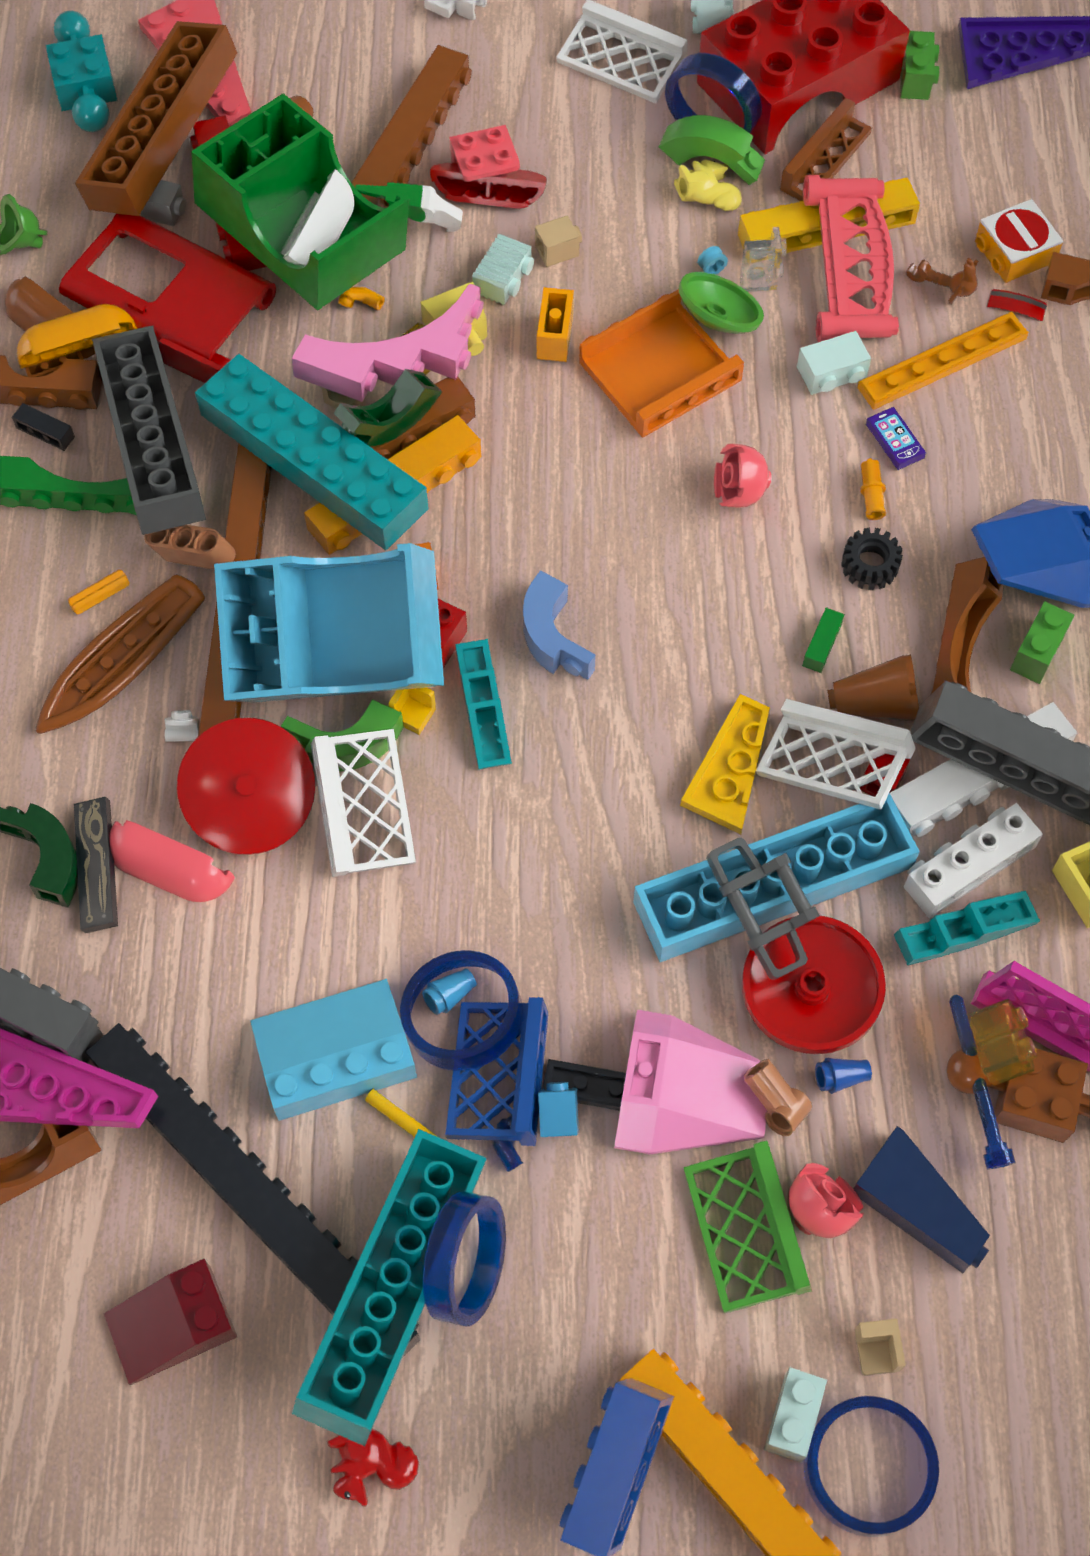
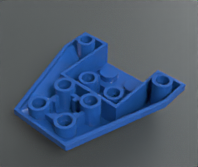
M1030 499L975 525L971 529L979 548L982 550L991 568L993 576L999 584L1080 608H1090V510L1086 505L1055 499Z

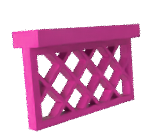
M1016 961L1011 962L996 973L989 970L983 974L971 1001L973 1006L1061 1056L1088 1063L1087 1071L1090 1072L1089 1003Z

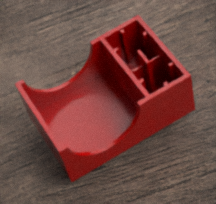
M761 0L701 32L697 84L736 125L742 127L753 136L752 142L765 155L774 150L781 130L792 115L814 97L826 92L837 91L842 94L843 100L848 98L855 102L856 105L898 82L910 29L880 0Z

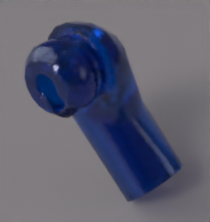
M510 1115L507 1119L502 1118L497 1123L496 1129H511L512 1116ZM493 1140V1148L507 1172L523 1164L513 1146L515 1141Z

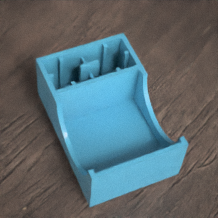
M407 543L397 544V549L361 556L333 558L284 556L214 564L224 701L256 703L444 686L434 551Z

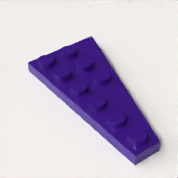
M1090 16L960 17L958 30L967 89L1090 56Z

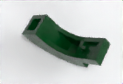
M404 369L390 391L375 403L367 406L340 403L334 414L343 422L341 426L345 431L356 436L370 447L378 446L396 439L417 424L431 409L442 391L423 372Z
M30 803L26 814L16 807L7 806L6 809L0 807V832L30 841L40 848L39 864L29 884L36 898L69 908L78 885L77 856L75 847L63 825L49 811L33 803Z

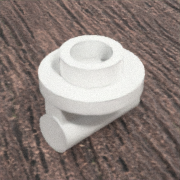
M189 710L172 711L171 717L165 718V741H195L199 734V718L192 716Z

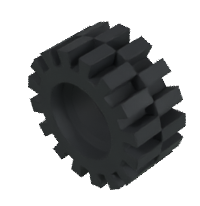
M869 527L864 528L863 534L858 530L854 533L853 537H849L841 562V567H844L843 573L845 577L850 575L849 582L853 584L856 580L859 581L858 587L863 589L864 584H868V590H874L876 584H878L879 589L885 588L886 582L889 585L893 582L894 577L898 574L903 555H901L902 547L897 546V538L894 537L890 540L891 533L888 531L881 535L879 534L881 529L875 528L874 533H870ZM864 552H874L884 559V563L879 566H871L865 564L860 559V555Z

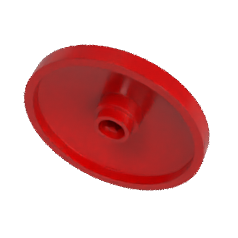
M257 718L226 720L204 731L186 751L177 777L178 801L181 811L192 830L213 847L229 853L244 855L267 852L291 839L308 818L315 796L313 766L300 742L279 725Z
M820 915L818 918L795 929L808 959L805 965L776 980H771L755 952L750 949L742 973L744 1002L755 1024L777 1044L806 1054L833 1053L859 1041L876 1022L886 993L884 969L877 952L870 942L850 925L840 920ZM791 918L784 919L772 925L766 931L790 920ZM786 935L763 946L777 969H783L796 961L795 954Z

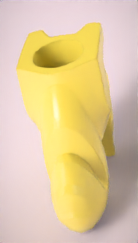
M705 159L701 163L693 161L694 170L689 171L684 165L679 166L680 176L679 179L674 180V185L682 201L714 204L716 208L723 209L724 211H734L741 205L740 190L728 182H718V180L726 177L724 173L728 170V165Z

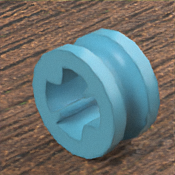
M712 246L700 254L697 263L703 268L705 273L716 275L726 267L728 259L722 254L720 247Z

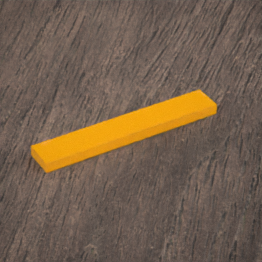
M1011 311L859 381L857 389L871 408L875 410L1026 340L1029 332Z

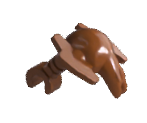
M968 258L967 263L965 262L964 270L952 277L932 270L931 265L925 259L920 262L918 267L914 263L910 264L906 274L909 279L921 283L926 280L940 286L950 287L952 295L948 301L949 304H953L957 297H967L976 291L978 280L975 267L978 264V260L975 259L973 262Z

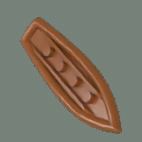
M175 574L95 637L70 662L48 693L38 718L36 732L42 734L76 722L101 708L125 689L156 658L204 602L205 595L199 587L191 580Z

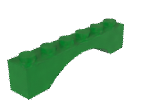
M0 456V505L10 508L26 506L42 510L59 508L69 511L126 512L136 515L127 478L108 482L69 480L45 470L30 457Z

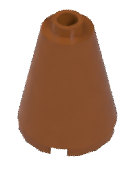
M911 655L899 656L833 682L834 689L827 690L830 709H837V712L857 717L914 721L919 710Z

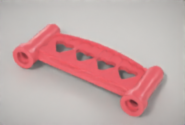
M806 175L804 178L803 200L805 206L819 205L829 312H818L816 338L818 342L853 331H857L860 338H890L898 333V318L892 317L889 314L894 283V259L888 227L880 205L877 202V199H882L884 196V181L878 180V178L820 179L819 175ZM855 207H862L866 212L863 219L867 225L860 227L841 216ZM858 234H865L868 237L866 246L869 248V253L862 254L844 243ZM861 261H867L871 265L869 274H871L872 280L864 281L847 270ZM864 288H869L874 293L871 300L874 302L875 308L867 309L849 298Z

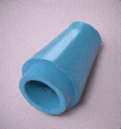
M465 968L462 971L429 982L427 988L422 991V996L428 1008L434 1014L448 1013L477 986L473 974Z

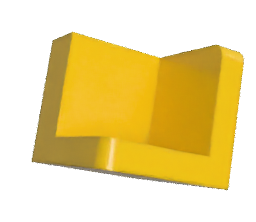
M427 687L396 690L389 701V707L402 712L404 728L420 735L436 710L435 693Z

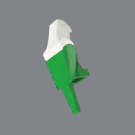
M387 182V186H355L361 194L385 199L389 206L395 203L396 195L402 192L409 198L408 218L413 221L434 223L447 228V232L457 231L461 227L463 210L443 200L436 194L432 186Z

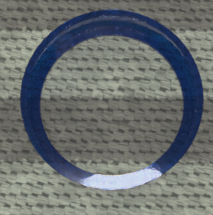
M709 53L691 54L678 64L665 86L666 103L676 121L684 117L697 115L685 101L678 81L683 76L697 74L712 78L731 91L740 103L744 113L745 122L743 129L749 133L753 131L761 118L762 103L757 88L745 72L729 60Z
M461 950L445 953L433 958L411 977L401 998L400 1017L410 1043L424 1060L439 1068L462 1071L484 1066L497 1059L510 1047L518 1035L522 1024L523 1004L516 982L504 964L482 952ZM460 967H480L497 973L503 979L508 991V1009L503 1022L488 1039L470 1048L448 1050L431 1045L417 1033L411 1019L412 1008L419 993L435 977Z
M466 1191L458 1192L445 1203L434 1223L424 1260L423 1293L427 1310L437 1321L464 1327L472 1326L485 1314L495 1295L505 1257L506 1223L502 1207L494 1197ZM477 1213L479 1241L476 1262L468 1288L457 1305L454 1290L457 1255L464 1232L473 1216Z
M862 1396L848 1399L834 1406L816 1424L807 1457L804 1459V1475L807 1488L814 1503L833 1524L856 1535L881 1537L901 1531L914 1523L926 1511L937 1489L939 1460L930 1433L921 1420L909 1409L886 1398ZM877 1408L891 1412L903 1419L915 1431L923 1445L928 1470L925 1488L920 1499L912 1509L899 1518L879 1523L856 1519L842 1511L831 1500L824 1489L818 1469V1453L822 1438L836 1419L852 1410Z

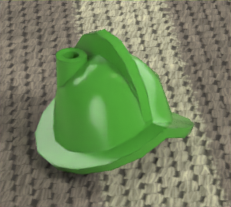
M4 195L0 202L2 219L0 224V255L7 254L14 248H26L28 246L41 248L43 239L38 235L47 236V230L39 228V221L29 208L19 205L12 195Z

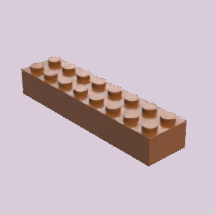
M176 22L75 182L89 210L134 216L141 214L238 54L226 25Z

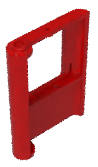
M116 213L110 224L65 273L59 285V294L86 308L102 304L120 307L132 317L137 329L153 326L157 342L163 337L211 360L213 355L254 306L264 311L271 305L276 294V285L141 215L134 216ZM127 236H131L185 264L183 269L155 301L148 302L88 271L89 267L102 255L103 251L116 237L124 239Z

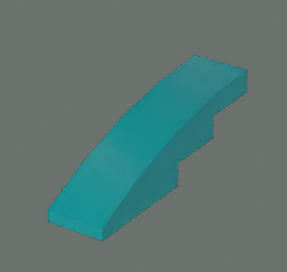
M488 639L455 644L478 769L510 765L512 761Z
M1021 891L969 903L963 910L936 915L929 922L900 928L894 934V937L907 966L999 939L1036 925L1040 922V919L1027 892Z

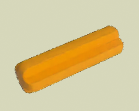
M118 569L68 599V603L74 613L81 614L129 586L128 577L121 569Z

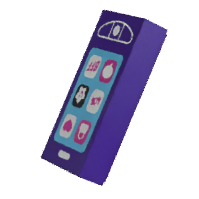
M894 406L867 418L866 426L897 470L925 458L926 451Z

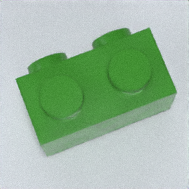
M910 31L901 70V98L929 100L932 84L938 83L939 66H935V63L938 61L939 45H935L934 32Z

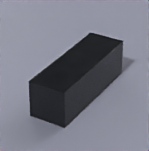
M24 403L21 404L12 416L17 429L63 451L66 450L75 438L71 425Z

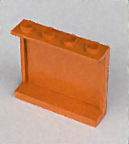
M679 290L661 296L656 302L636 310L628 318L620 322H614L608 329L595 336H589L580 344L579 363L642 438L741 382L744 361L737 354L728 358L681 305Z

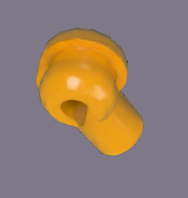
M351 287L341 294L338 298V303L347 308H352L355 300L376 310H380L384 304L385 297L366 287Z

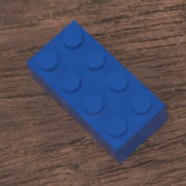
M632 1378L616 1382L614 1387H608L601 1404V1409L606 1411L601 1426H594L588 1440L587 1448L592 1450L587 1465L581 1464L574 1480L573 1487L578 1489L573 1505L568 1503L561 1516L559 1527L564 1528L561 1541L594 1556H612L621 1550L674 1398L673 1395Z

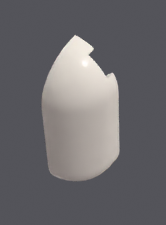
M336 169L327 177L328 180L320 195L314 192L281 252L286 261L305 266L309 261L312 251L315 250L319 254L338 241L352 215L354 196L350 185Z

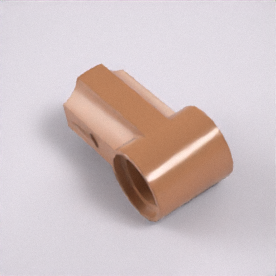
M769 1059L760 1061L745 1073L744 1081L767 1110L765 1120L768 1126L779 1135H791L811 1112L812 1104L809 1098L802 1091L790 1088Z

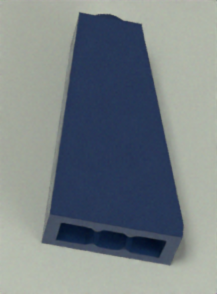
M897 1126L853 1189L863 1202L961 1273H964L970 1265L977 1269L989 1251L984 1247V1244L990 1235L905 1131Z

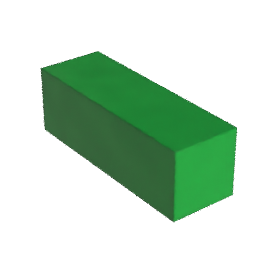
M827 607L825 608L804 656L803 667L822 673L842 626L845 614Z

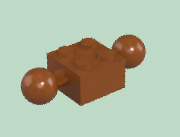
M1016 1043L1010 1050L1006 1070L994 1067L986 1053L972 1047L959 1049L950 1057L947 1063V1077L956 1090L965 1094L980 1093L987 1087L999 1091L992 1121L994 1123L1064 1143L1075 1132L1078 1114L1089 1117L1090 1120V1095L1083 1093L1088 1063L1021 1043Z

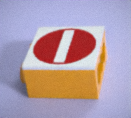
M1032 199L981 219L975 237L978 250L985 254L994 272L999 274L1005 283L1049 266L1053 252L1060 253L1063 244L1062 238Z

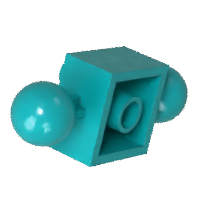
M65 11L54 22L53 30L58 43L45 45L54 87L61 111L72 110L73 120L79 128L87 132H97L103 129L109 120V108L106 103L118 101L102 34L90 36V25L82 14L76 11Z

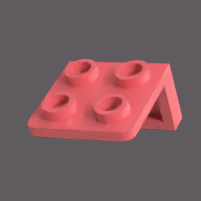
M506 125L449 137L451 162L458 163L465 181L478 180L520 169V161Z

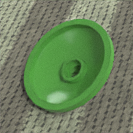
M692 272L686 274L679 284L678 290L684 305L699 322L709 329L724 333L743 334L758 329L764 319V313L758 301L745 289L728 279L705 272Z

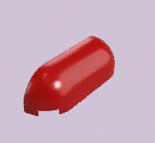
M457 162L440 163L430 168L431 180L445 195V198L463 203L515 209L526 208L542 196L547 184L545 176L521 169L478 180L465 181Z

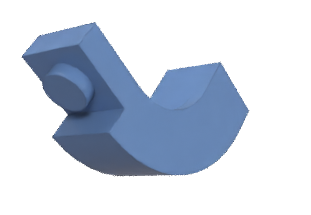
M540 570L530 584L524 599L523 629L526 644L537 662L552 674L562 665L571 675H580L588 680L595 671L596 655L565 638L554 625L555 618L568 602V585Z

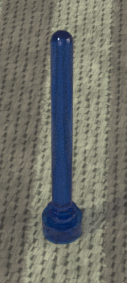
M953 995L949 999V1004L962 1052L975 1056L978 1051L964 1000L960 995ZM978 1078L974 1082L972 1089L988 1144L985 1147L986 1154L983 1155L986 1169L992 1170L1016 1164L1012 1148L1008 1149L1007 1143L1002 1142L986 1081L984 1078Z

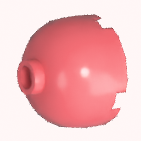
M727 444L720 453L726 454L723 462L716 463L714 493L716 498L722 496L723 502L719 503L721 506L748 507L755 504L770 486L771 472L768 470L764 456L755 448L741 444Z
M816 1163L806 1164L797 1174L789 1189V1207L795 1218V1225L807 1235L813 1234L822 1238H834L847 1233L862 1218L864 1213L859 1212L863 1208V1203L856 1191L842 1177L839 1176L834 1181L826 1175L829 1168Z

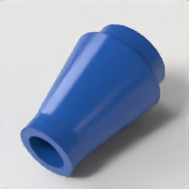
M825 1058L823 1062L816 1064L815 1076L819 1089L833 1094L861 1082L870 1081L872 1069L867 1059Z

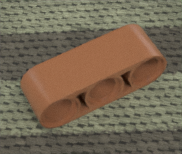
M183 525L144 535L146 544L165 561L214 569V564L233 562L236 555L233 546L212 528Z

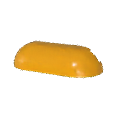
M110 304L97 305L36 324L27 329L17 345V360L20 369L92 347L94 346L92 341L94 338L135 330L137 327L132 317L120 307Z

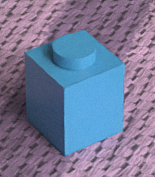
M568 1082L546 1083L547 1089H542L538 1092L540 1136H577L579 1133L577 1088H568Z

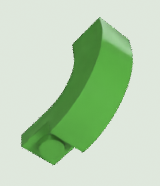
M694 115L673 122L667 126L659 144V148L677 165H681L697 156L712 157L728 165L748 185L757 181L765 159L750 146L753 136L749 132L728 120L714 116Z
M372 699L360 720L343 731H321L289 716L286 717L281 727L300 742L308 754L311 763H314L311 742L314 737L326 735L328 737L394 729L395 740H397L404 725L402 712ZM387 738L372 740L366 750L379 759L388 751ZM367 741L356 743L363 747ZM349 744L335 745L337 758L348 766L359 753ZM361 755L352 769L361 768L372 763V761Z

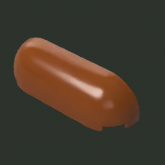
M26 276L21 280L20 278L14 280L6 292L5 309L7 315L24 331L36 324L74 313ZM94 346L80 350L83 359L96 354Z

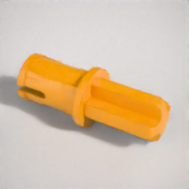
M868 458L867 461L861 463L863 485L860 488V492L865 500L866 518L869 520H879L886 516L883 497L886 487L881 480L879 461Z

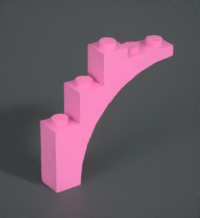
M469 283L458 301L442 316L425 327L401 337L379 342L345 343L304 335L292 357L293 375L295 378L361 402L368 391L372 392L374 390L377 379L394 385L404 369L419 372L427 369L456 380L460 370H465L470 362L471 352L468 351V338L472 329L471 323L473 319L480 317L484 302L480 301L481 287Z

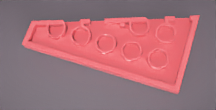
M176 0L138 20L140 29L158 50L177 21L222 25L215 0ZM234 60L206 105L215 117L226 115L229 127L251 114Z

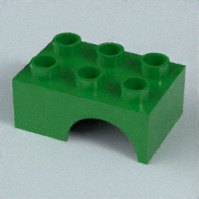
M284 93L191 151L194 203L317 311L406 250L409 198L400 192L396 195L395 203L387 208L379 207L367 200L353 186L342 169L335 151L333 134ZM336 169L346 179L354 196L352 215L338 241L319 254L315 250L312 251L309 261L305 266L286 261L283 258L284 255L281 254L286 241L314 192L320 195L328 180L327 177Z

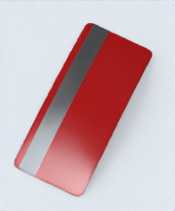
M993 289L987 307L1008 310L1043 321L1047 303L1024 294Z

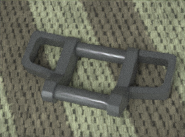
M743 838L734 839L712 850L706 859L720 886L719 890L723 897H728L750 939L747 943L751 950L755 952L768 977L771 980H776L805 965L808 959L795 929L818 918L820 915L815 906L811 907L789 866L791 861L787 853L761 866ZM731 849H737L752 871L729 882L718 860V856ZM777 872L799 915L762 933L740 890ZM786 935L795 954L796 961L783 969H777L763 946Z

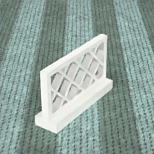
M586 0L582 7L583 14L556 57L557 63L656 104L678 66H683L688 57L687 39L592 0ZM587 26L596 30L597 35L583 39L581 32ZM616 38L621 40L622 45L607 49L605 40ZM601 42L603 51L589 55L586 46ZM582 48L584 53L583 57L577 59L567 56L571 50ZM640 48L645 50L647 55L632 59L629 50ZM625 52L628 61L613 65L610 56ZM606 58L609 67L597 69L592 66L591 62ZM665 58L672 61L668 67L657 70L655 60ZM650 62L653 71L638 76L635 66ZM631 68L634 77L625 80L618 78L616 72ZM656 78L658 86L654 92L642 87V82Z
M786 699L781 708L783 718L756 769L758 776L881 810L905 759H911L915 751L910 730ZM789 728L801 731L804 736L785 745L783 740ZM824 737L832 739L833 746L817 753L811 744ZM808 745L812 755L793 762L790 752ZM852 746L863 747L864 754L846 761L843 750ZM839 753L843 763L824 771L820 761ZM884 754L895 756L892 764L880 769L877 768L873 760ZM786 755L790 762V765L779 770L769 768L774 759ZM869 761L874 771L855 779L851 769ZM817 763L821 772L810 778H804L799 775L798 770ZM845 771L848 772L851 782L839 787L830 784L829 778ZM877 779L879 780L881 787L876 797L861 792L859 787Z
M394 729L328 737V735L314 737L311 742V749L332 877L416 863ZM387 738L389 753L383 761L366 750L372 740ZM367 741L363 747L356 743ZM349 744L359 753L348 766L337 758L335 745ZM361 755H364L379 766L369 780L352 769ZM389 758L392 769L385 764ZM338 766L345 771L341 777ZM381 769L390 774L394 779V787L388 795L371 783ZM348 773L364 784V787L355 799L342 791L341 782ZM367 788L384 799L374 814L357 802ZM395 791H396L397 801H395L393 798H391V796L393 795V793H394ZM344 800L350 803V806L347 808L346 811ZM387 802L399 810L400 819L394 828L377 817ZM353 807L370 818L360 833L347 823L346 816ZM373 821L389 832L380 847L363 836ZM400 825L403 835L396 831ZM349 833L356 837L352 844ZM395 836L404 843L406 857L393 858L382 849L390 838ZM360 840L374 850L375 854L369 862L354 864L352 849ZM378 855H380V856H382L384 859H386V860L374 861V860L377 858Z

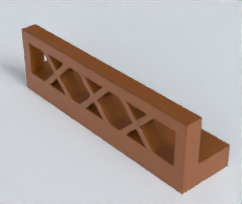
M845 98L783 169L780 185L782 192L799 201H803V191L797 188V186L804 183V178L807 174L819 175L820 179L833 178L871 134L872 127L853 118L855 102ZM850 127L860 134L858 136L845 137L844 131ZM843 147V154L830 155V148ZM827 164V172L814 173V166Z

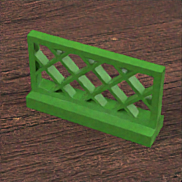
M767 1140L753 1144V1148L684 1167L724 1314L796 1293L801 1295L812 1292ZM750 1159L753 1173L746 1185L728 1175L736 1162ZM727 1165L723 1172L716 1169ZM709 1170L720 1176L712 1193L708 1194L697 1188L694 1174ZM755 1179L758 1185L759 1192L751 1188ZM725 1180L743 1189L734 1207L716 1198ZM748 1193L756 1196L763 1202L764 1207L757 1220L738 1211ZM700 1196L708 1199L704 1207H702ZM712 1203L730 1212L721 1230L709 1225L706 1221L705 1216ZM735 1215L753 1225L744 1244L725 1234ZM765 1216H767L770 1228L761 1224ZM758 1228L773 1236L774 1245L767 1257L748 1247ZM709 1231L718 1235L714 1243L712 1242ZM722 1239L741 1248L731 1267L717 1260L715 1252ZM776 1251L780 1260V1264L772 1260ZM745 1252L764 1261L754 1280L736 1271ZM768 1265L783 1272L786 1287L770 1290L759 1284ZM719 1267H721V1268H723L724 1270L728 1271V1273H727V1275L725 1276L724 1280H723V1278H722L721 1271H720V1268H719ZM733 1275L751 1285L745 1298L729 1302L725 1288ZM756 1288L764 1292L752 1296Z

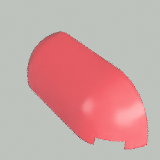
M126 820L122 826L118 821H115L110 830V850L114 865L118 869L188 901L206 902L221 896L235 879L229 870L223 871L212 866L211 863L214 859L207 854L137 823Z

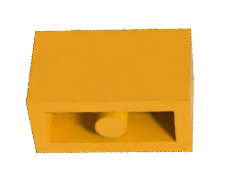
M543 288L537 330V359L567 362L573 320L574 290Z

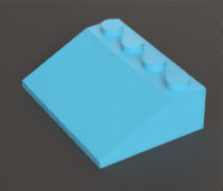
M387 979L250 1020L270 1099L278 1121L367 1094L372 1089L377 1091L417 1078L412 1054Z

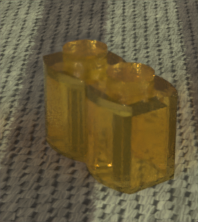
M1008 998L968 1014L982 1070L993 1086L1035 1071L1033 1059L1037 1058L1038 1055L1033 1041L1029 1036L1026 1037L1024 1028L1029 1027V1024L1021 1006L1015 1008Z

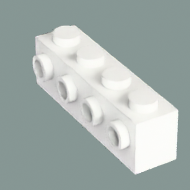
M1017 803L1008 809L1000 807L988 817L987 823L981 827L977 824L971 826L961 835L962 839L953 845L951 842L944 844L934 853V858L928 862L920 860L907 871L909 875L904 884V889L929 919L1036 848L1043 833Z

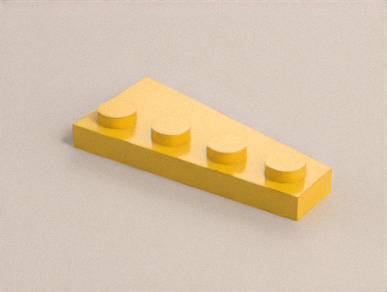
M739 694L683 795L680 806L741 835L770 707Z

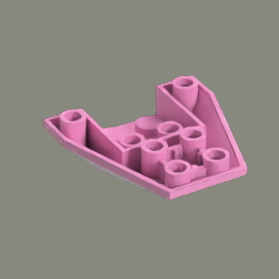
M637 1010L614 1148L651 1155L764 1138L766 1128L765 1114L767 1110L744 1081L745 1073L761 1060L672 1015Z

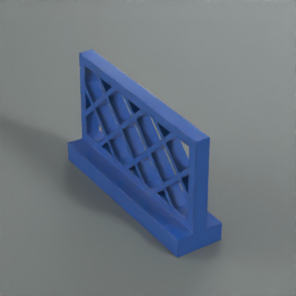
M529 997L528 1003L461 1002L445 1132L447 1139L519 1141L521 1146H536L539 1117L538 1092L542 1087L549 1014L543 997ZM470 1013H484L490 1019L476 1032L468 1025ZM509 1014H523L522 1023L512 1032H509L501 1023ZM497 1026L506 1037L490 1048L481 1038ZM477 1042L486 1053L471 1065L464 1058L465 1051ZM512 1042L519 1049V1055L506 1065L497 1054ZM493 1059L502 1070L487 1082L477 1071ZM517 1068V1074L515 1075L512 1071ZM474 1075L483 1086L467 1099L460 1091L461 1084ZM506 1076H509L516 1083L515 1090L502 1099L493 1087ZM489 1092L499 1103L483 1116L473 1104ZM459 1098L463 1101V1103L460 1104V1105H459ZM514 1101L512 1109L509 1105ZM468 1108L479 1119L468 1129L456 1128L457 1118ZM505 1109L512 1116L511 1129H495L489 1121Z

